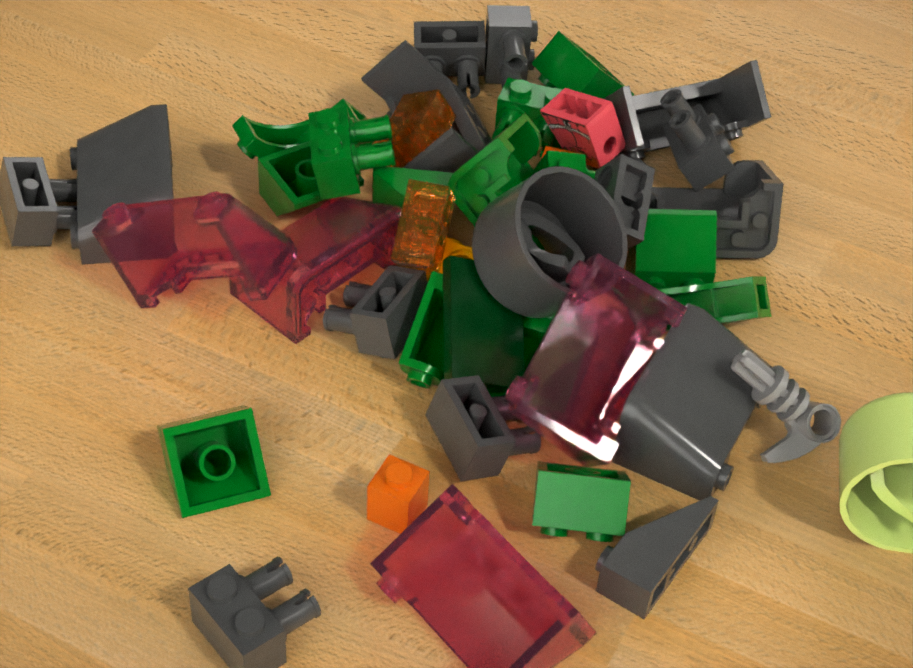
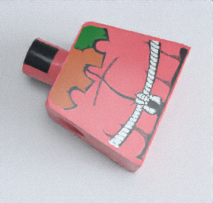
M564 88L540 110L561 148L585 154L586 164L592 166L593 170H597L613 160L625 148L626 142L612 101Z

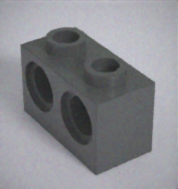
M620 154L597 169L594 180L609 193L617 205L625 224L628 249L644 240L655 168Z

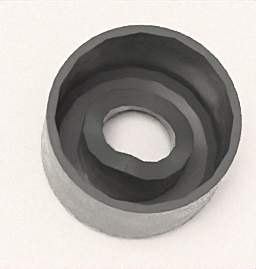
M562 166L542 169L492 200L477 218L472 236L474 264L486 289L501 305L516 314L529 318L551 317L555 313L559 314L610 288L620 277L624 269L628 251L625 224L617 205L609 193L587 174ZM532 235L540 241L545 251L533 242Z

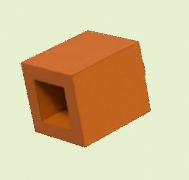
M389 454L367 486V520L407 537L428 505L430 471Z

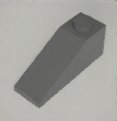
M709 496L625 533L614 548L607 546L601 553L595 566V570L600 572L596 592L645 619L711 529L719 500Z

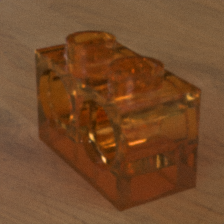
M439 89L404 94L390 118L396 165H390L389 167L404 168L405 165L451 128L456 115ZM381 140L377 143L387 142V140Z
M413 179L408 180L391 260L396 266L424 270L426 274L430 275L432 271L440 273L456 196L449 186Z

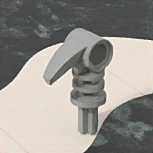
M743 349L733 357L731 369L753 387L751 392L752 399L759 405H766L767 409L772 413H776L777 417L784 422L788 431L786 437L760 454L763 462L779 463L799 458L811 452L821 443L829 442L837 436L841 427V417L837 409L830 404L809 401V392L804 388H799V384L794 379H789V373L780 365L769 368L747 349ZM813 414H814V424H813V426L811 427V426H810V421H811V417H812Z

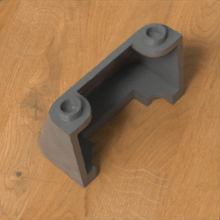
M167 104L150 105L77 139V147H70L72 170H77V225H70V238L72 249L80 250L82 265L179 258Z
M632 158V159L637 160V161H639V162H641V163H643V164H646V163L643 162L641 159ZM742 160L733 163L735 169L725 175L723 189L702 188L696 192L694 188L652 187L649 209L716 210V258H763L769 255L776 247L784 184L763 160Z
M687 303L626 400L619 421L612 462L697 500H702L709 496L713 497L716 489L724 491L734 470L733 466L727 464L730 453L755 407L760 409L762 406L751 397L753 387L732 371L731 360L743 349H747L769 368L772 366L705 309Z

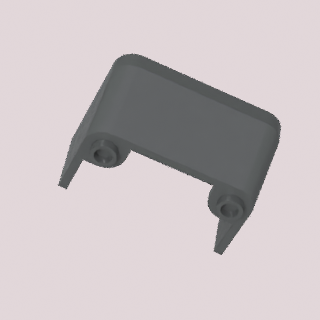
M406 40L361 77L368 87L386 101L390 109L387 114H389L391 122L400 130L405 127L410 131L421 153L405 165L404 168L454 173L492 140L473 104L464 92Z
M757 60L750 61L718 79L632 96L630 86H624L604 98L605 100L612 101L626 142L625 148L617 156L623 154L637 159L646 158L645 152L670 147L662 125L669 122L671 117L661 106L660 100L665 93L672 89H680L691 107L701 103L708 115L715 112L724 126L725 131L722 133L726 135L729 141L743 137L742 130L771 118Z

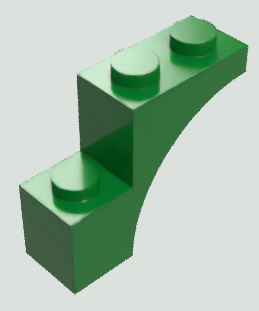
M344 98L331 107L347 106L350 118L353 117L354 121L367 119L362 112ZM242 115L232 125L240 139L237 142L238 147L251 159L255 157L261 158L310 141L309 120L289 125H268L255 122ZM374 142L359 144V146L370 145Z
M751 276L691 286L629 292L630 302L627 305L628 320L634 327L635 334L668 332L687 303L705 309L721 324L772 317L766 276Z

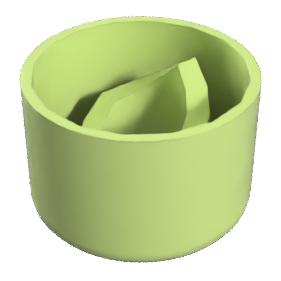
M913 392L886 395L863 405L846 421L839 439V507L845 525L853 534L873 546L905 553H913Z

